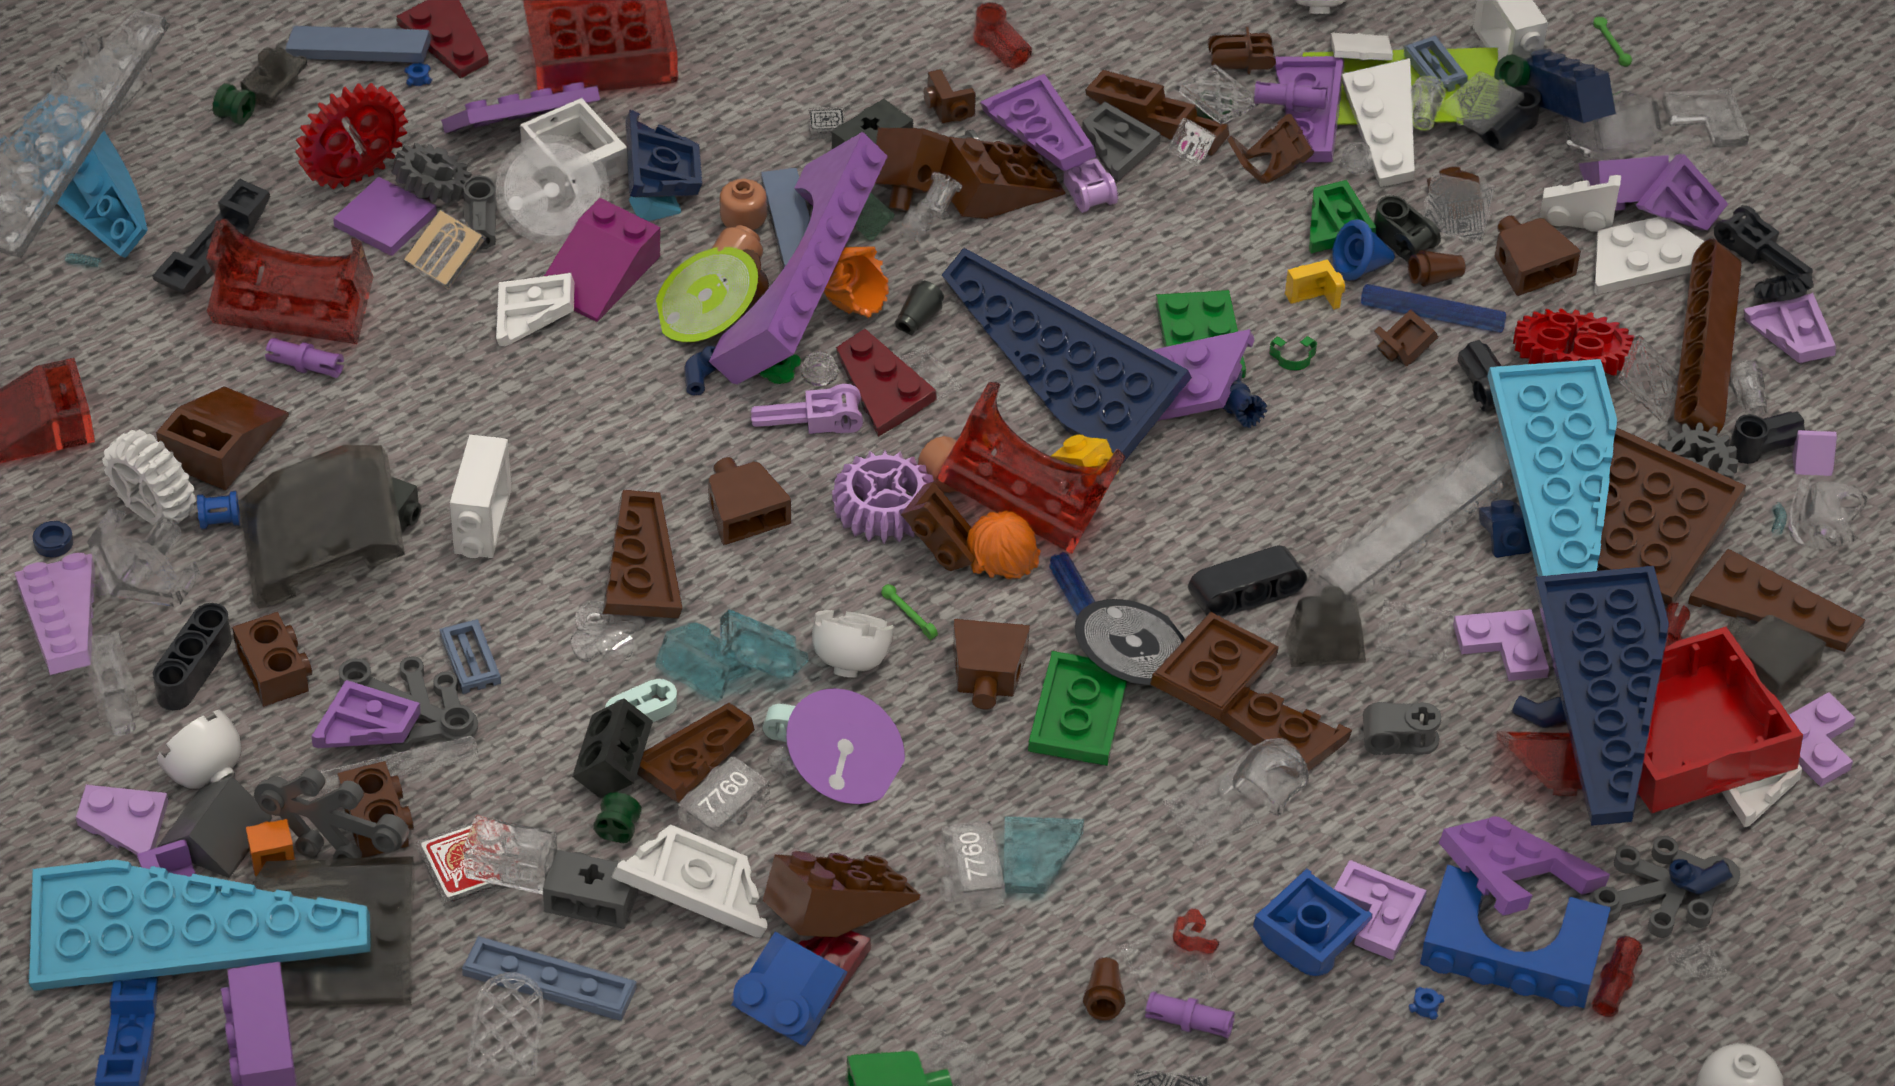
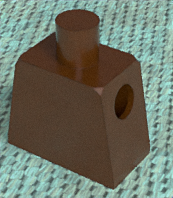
M878 128L876 145L887 155V158L876 179L875 185L891 190L889 209L909 213L913 193L931 194L934 191L950 137L924 128Z
M1509 215L1499 222L1497 230L1500 233L1497 238L1495 258L1517 296L1576 276L1581 253L1580 249L1545 219L1537 218L1521 224L1515 216Z
M725 457L716 462L713 468L715 474L708 478V501L723 546L791 524V498L761 463L754 461L737 466L731 457Z
M954 619L953 653L957 691L973 693L972 703L975 707L983 710L991 709L996 705L997 696H1014L1028 655L1030 625Z

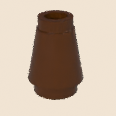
M1421 250L1417 254L1411 255L1408 261V274L1411 282L1421 284L1422 287L1462 277L1465 273V261L1461 255Z
M1108 957L1095 961L1083 996V1004L1087 1012L1098 1020H1111L1117 1017L1125 1006L1119 964L1116 960Z

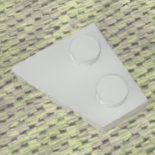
M1609 176L1608 183L1590 186L1589 181L1586 180L1575 182L1569 186L1559 185L1544 188L1539 218L1545 219L1554 226L1584 228L1592 232L1612 227L1621 176Z

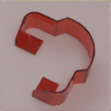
M1190 909L1185 916L1176 918L1173 941L1177 946L1187 951L1197 950L1205 954H1212L1219 947V941L1216 938L1214 940H1207L1199 936L1189 937L1179 931L1183 930L1188 923H1195L1191 930L1198 933L1202 932L1206 926V920L1198 909Z

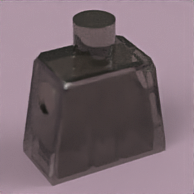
M1327 586L1322 589L1321 596H1309L1299 599L1285 634L1291 667L1366 662L1362 624L1356 596L1345 594L1340 587Z
M1766 615L1753 628H1750L1737 618L1731 620L1726 626L1753 663L1760 681L1779 701L1820 665L1825 642L1773 615Z

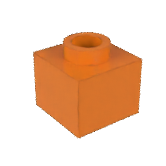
M287 819L274 822L267 821L259 825L246 827L255 877L296 868L293 843Z

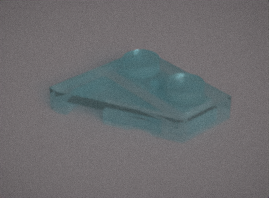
M1005 816L1003 892L1045 894L1082 837L1084 819Z

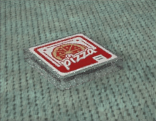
M493 815L415 842L417 854L445 911L524 884L520 876L521 870ZM476 860L489 862V864L484 867L482 872H479L481 867L486 863L477 862ZM491 863L503 865V868L498 871L497 875H494V873L501 866L491 865ZM508 867L516 868L518 872L512 868L508 872L517 873L519 878L514 880L507 877L506 869ZM509 873L510 877L516 878L514 873Z

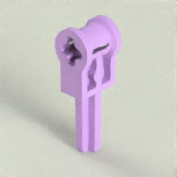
M1097 158L1064 171V185L1072 195L1080 212H1087L1089 207L1108 203L1109 205L1117 203L1118 192L1112 175L1105 171Z
M839 384L831 389L805 391L806 402L763 405L751 408V421L755 427L808 423L809 434L825 432L855 433L863 425L862 414L858 411L861 393L857 387L851 384ZM842 395L846 396V403H842ZM844 415H847V424L844 423Z

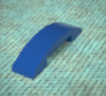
M158 976L113 981L110 997L111 1019L104 1055L99 1056L95 1086H142L144 1084L153 1047Z

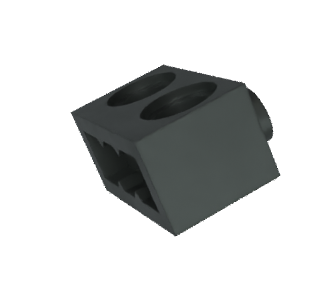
M625 698L592 714L572 777L599 798H604L606 794L618 792L634 784L653 720Z

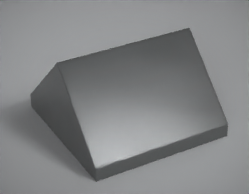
M230 776L200 788L157 847L184 839L189 848L192 864L230 878L249 852L246 827L271 821L272 815L264 812L257 804L255 798Z

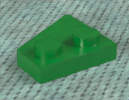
M1347 180L1314 188L1309 239L1310 253L1333 248L1338 232L1351 220L1358 219L1364 221L1376 233L1375 224Z

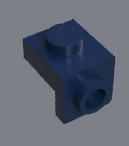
M1497 500L1492 502L1491 506L1479 508L1480 523L1491 534L1492 554L1496 558L1525 554L1531 551L1521 507L1516 502Z

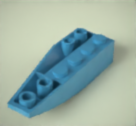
M58 94L49 106L45 108L28 132L23 135L15 148L42 192L118 255L126 258L148 231L138 192L118 151L90 107Z

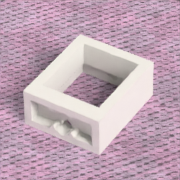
M1477 0L1473 29L1486 48L1498 47V62L1501 58L1510 54L1527 59L1531 57V52L1544 48L1548 22L1533 0Z
M582 98L520 124L523 152L538 145L556 143L581 132L595 148V150L584 154V156L594 166L600 185L628 173L627 147ZM579 156L588 165V163L581 156ZM576 159L585 168V166L578 159ZM556 161L544 162V163L555 162V163H560V164H562L561 162H556ZM554 163L538 167L550 182L558 185L560 194L566 200L576 196L571 184L572 182H570L564 168L553 165L545 166ZM580 172V174H581V176H582V178H583V181H584L585 192H586L585 180H584V177H583L582 173Z
M469 434L450 500L454 554H463L468 558H493L512 490L508 439Z

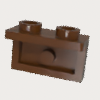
M934 481L924 484L902 512L901 516L910 525L914 534L920 537L934 554L938 563L946 570L953 571L971 565L975 557L967 548V537L972 527Z

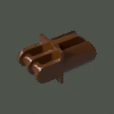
M1246 27L1245 34L1213 35L1207 40L1213 70L1246 69L1247 75H1250V70L1271 69L1276 65L1272 36L1268 33H1249V28Z

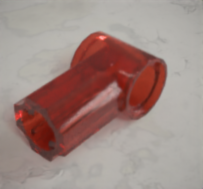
M987 2L977 7L975 13L973 33L975 43L989 48L1006 67L1015 69L1024 65L1032 55V47L1006 21L1007 12L1005 8L997 3Z

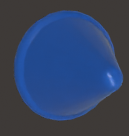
M1358 219L1347 222L1340 229L1332 250L1334 269L1336 272H1340L1346 281L1356 280L1364 274L1392 263L1395 259L1394 252L1371 230L1367 223Z

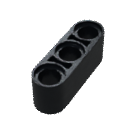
M1278 545L1204 568L1192 576L1188 584V590L1206 616L1212 612L1225 618L1298 593L1306 584L1307 575L1291 552L1285 546Z
M205 603L199 606L192 613L155 666L153 680L157 702L162 708L175 711L187 707L229 648L232 637L228 611L224 606L218 603Z

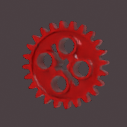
M358 83L353 92L344 87L341 97L337 98L333 93L330 94V103L328 105L319 102L317 105L320 112L307 115L312 122L300 127L305 135L296 138L300 148L295 150V153L300 158L298 163L312 181L316 180L321 187L328 184L331 189H335L340 182L345 188L349 186L353 179L357 183L362 181V176L366 174L368 177L374 176L373 170L376 167L384 170L386 167L383 161L386 158L394 159L396 157L392 149L402 147L403 144L398 138L407 135V131L403 127L408 123V119L403 115L406 110L391 91L388 92L384 86H380L377 89L373 83H370L364 89ZM343 118L349 124L350 133L362 150L361 154L356 150L354 140L342 123Z
M1562 308L1556 313L1545 309L1544 315L1536 311L1533 312L1532 317L1524 315L1523 321H1517L1513 338L1514 351L1520 352V358L1529 359L1528 364L1601 359L1604 373L1613 376L1617 375V370L1625 372L1627 366H1632L1636 343L1634 342V336L1628 335V329L1619 328L1620 323H1607L1608 317L1597 319L1594 318L1592 312L1581 315L1579 310L1575 309L1573 313H1567Z

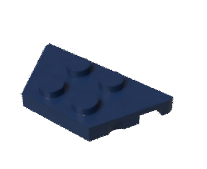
M629 110L625 121L629 195L631 197L698 195L702 186L699 144L684 136L677 135L671 129L661 124L654 130L638 121L640 113Z

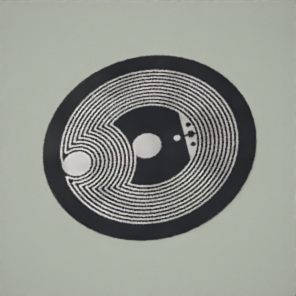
M1106 599L1094 602L1086 606L1079 613L1075 621L1077 641L1084 653L1096 665L1120 679L1142 685H1150L1152 674L1185 640L1168 616L1150 606L1130 600Z

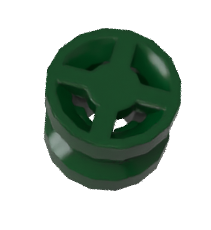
M224 83L219 87L214 96L213 114L222 119L229 117L235 124L244 125L254 112L256 105L255 94L247 89L239 91L234 85Z
M619 792L606 794L600 805L602 813L597 815L593 824L594 831L604 840L625 844L634 835V823L639 820L642 807L636 799L627 794Z

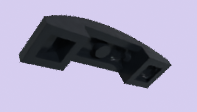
M239 178L218 202L220 213L183 254L174 251L152 275L153 280L182 294L191 292L203 285L246 241L269 201V191Z

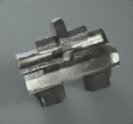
M278 45L274 49L270 47L264 48L258 54L259 64L240 82L241 90L247 89L255 94L257 105L264 108H272L278 102L277 96L284 89L292 88L299 81L298 75L308 66L307 58L291 55Z

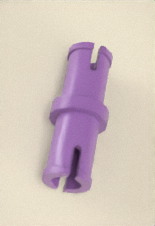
M1256 81L1255 104L1286 105V109L1294 110L1295 106L1326 110L1328 87L1297 85L1296 81H1288V84Z
M271 338L266 346V351L273 352V354H265L267 361L293 366L297 372L306 373L309 370L338 378L343 370L344 365L336 364V362H344L342 354L314 349V346L310 343L304 342L298 345L277 338Z
M1152 991L1149 995L1145 1017L1148 1019L1152 1018L1180 1025L1182 1031L1191 1032L1192 1029L1223 1036V1038L1227 1039L1231 1034L1235 1016L1234 1011H1225L1199 1004V1000L1190 997L1186 1001L1158 994L1155 991Z

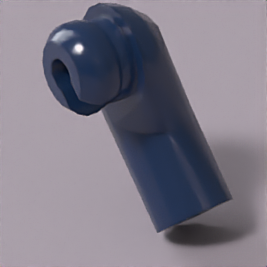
M706 346L701 352L694 354L686 361L684 371L688 394L701 395L705 391L704 378L716 370L709 362L716 347Z
M1520 695L1512 709L1513 714L1541 728H1549L1566 721L1561 697H1555L1538 704Z
M1676 859L1670 864L1668 870L1671 881L1677 887L1695 894L1706 893L1733 878L1724 859L1706 869L1690 864L1685 859Z

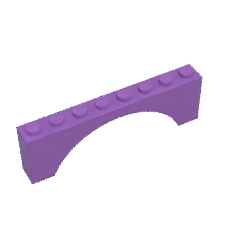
M864 132L805 165L794 189L813 206L812 216L806 232L793 256L773 284L755 305L721 336L709 360L733 384L738 385L794 354L887 158V155Z

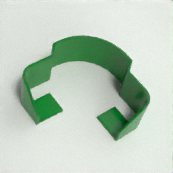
M1277 336L1270 342L1269 354L1279 361V366L1287 370L1297 371L1308 367L1311 358L1316 354L1317 342L1309 336L1300 341L1304 346L1308 347L1310 345L1312 348L1309 351L1308 358L1302 361H1289L1280 356V351L1274 348L1275 344L1282 347L1287 343Z

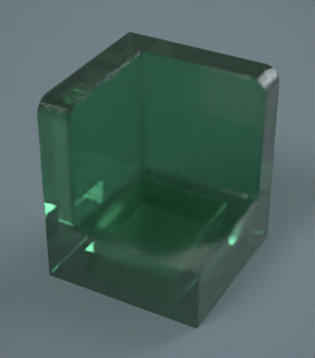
M870 192L854 227L868 240L872 241L892 220L895 214Z

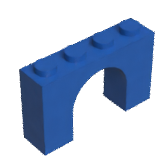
M1447 865L1424 940L1420 965L1430 967L1433 971L1441 974L1454 973L1469 977L1478 984H1495L1510 988L1519 995H1536L1551 999L1564 1007L1577 1006L1585 1008L1611 907L1569 897L1561 930L1551 944L1530 952L1508 950L1491 941L1479 925L1478 915L1484 895L1476 887L1479 880L1472 871L1463 872L1459 867Z

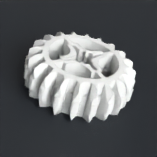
M140 429L138 431L130 430L116 438L104 450L105 456L102 459L106 467L104 471L110 478V485L118 493L117 497L123 500L126 507H129L137 515L150 522L151 525L157 524L160 528L167 530L179 524L194 509L196 498L193 494L194 486L188 481L189 474L184 472L181 467L182 463L175 459L173 452H169L162 441L157 442L154 435L146 434Z

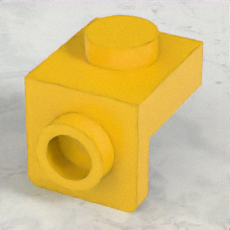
M1328 259L1288 269L1285 295L1291 304L1325 295L1333 310L1340 308L1341 297L1345 292V282L1341 273L1334 270Z
M1074 435L1066 439L1063 446L1051 455L1055 466L1059 469L1082 472L1090 490H1098L1119 472L1107 439Z

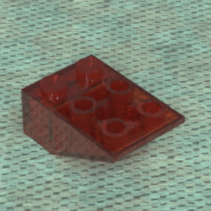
M75 358L35 366L0 388V463L95 442L90 410Z

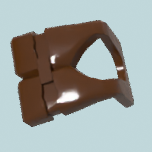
M1292 114L1285 115L1277 122L1278 125L1275 128L1270 129L1250 149H1247L1233 136L1227 139L1242 167L1262 184L1271 183L1296 169L1298 163H1304L1314 154L1311 144ZM1272 155L1270 164L1264 174L1247 160Z

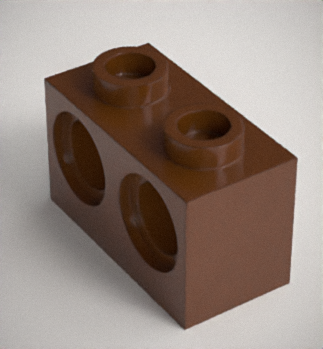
M278 612L232 627L236 652L263 707L309 692L307 676L312 675L309 659L305 652L298 653L296 649L298 641L291 624L284 625Z
M386 761L337 773L339 787L344 781H353L364 792V796L357 807L352 810L344 808L345 813L377 823L383 815L392 814L401 818L407 824L409 831L414 830L409 807H401L399 802L400 799H403L398 775L390 776ZM352 832L355 843L362 852L361 859L384 853L373 845L371 838ZM408 837L401 848L409 847Z

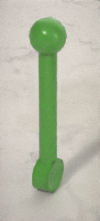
M1596 17L1593 26L1600 29L1619 57V64L1621 66H1629L1632 62V57L1628 53L1623 52L1608 30L1607 19Z
M887 584L882 587V596L885 599H891L930 640L938 636L936 627L932 623L927 624L896 594L895 586Z

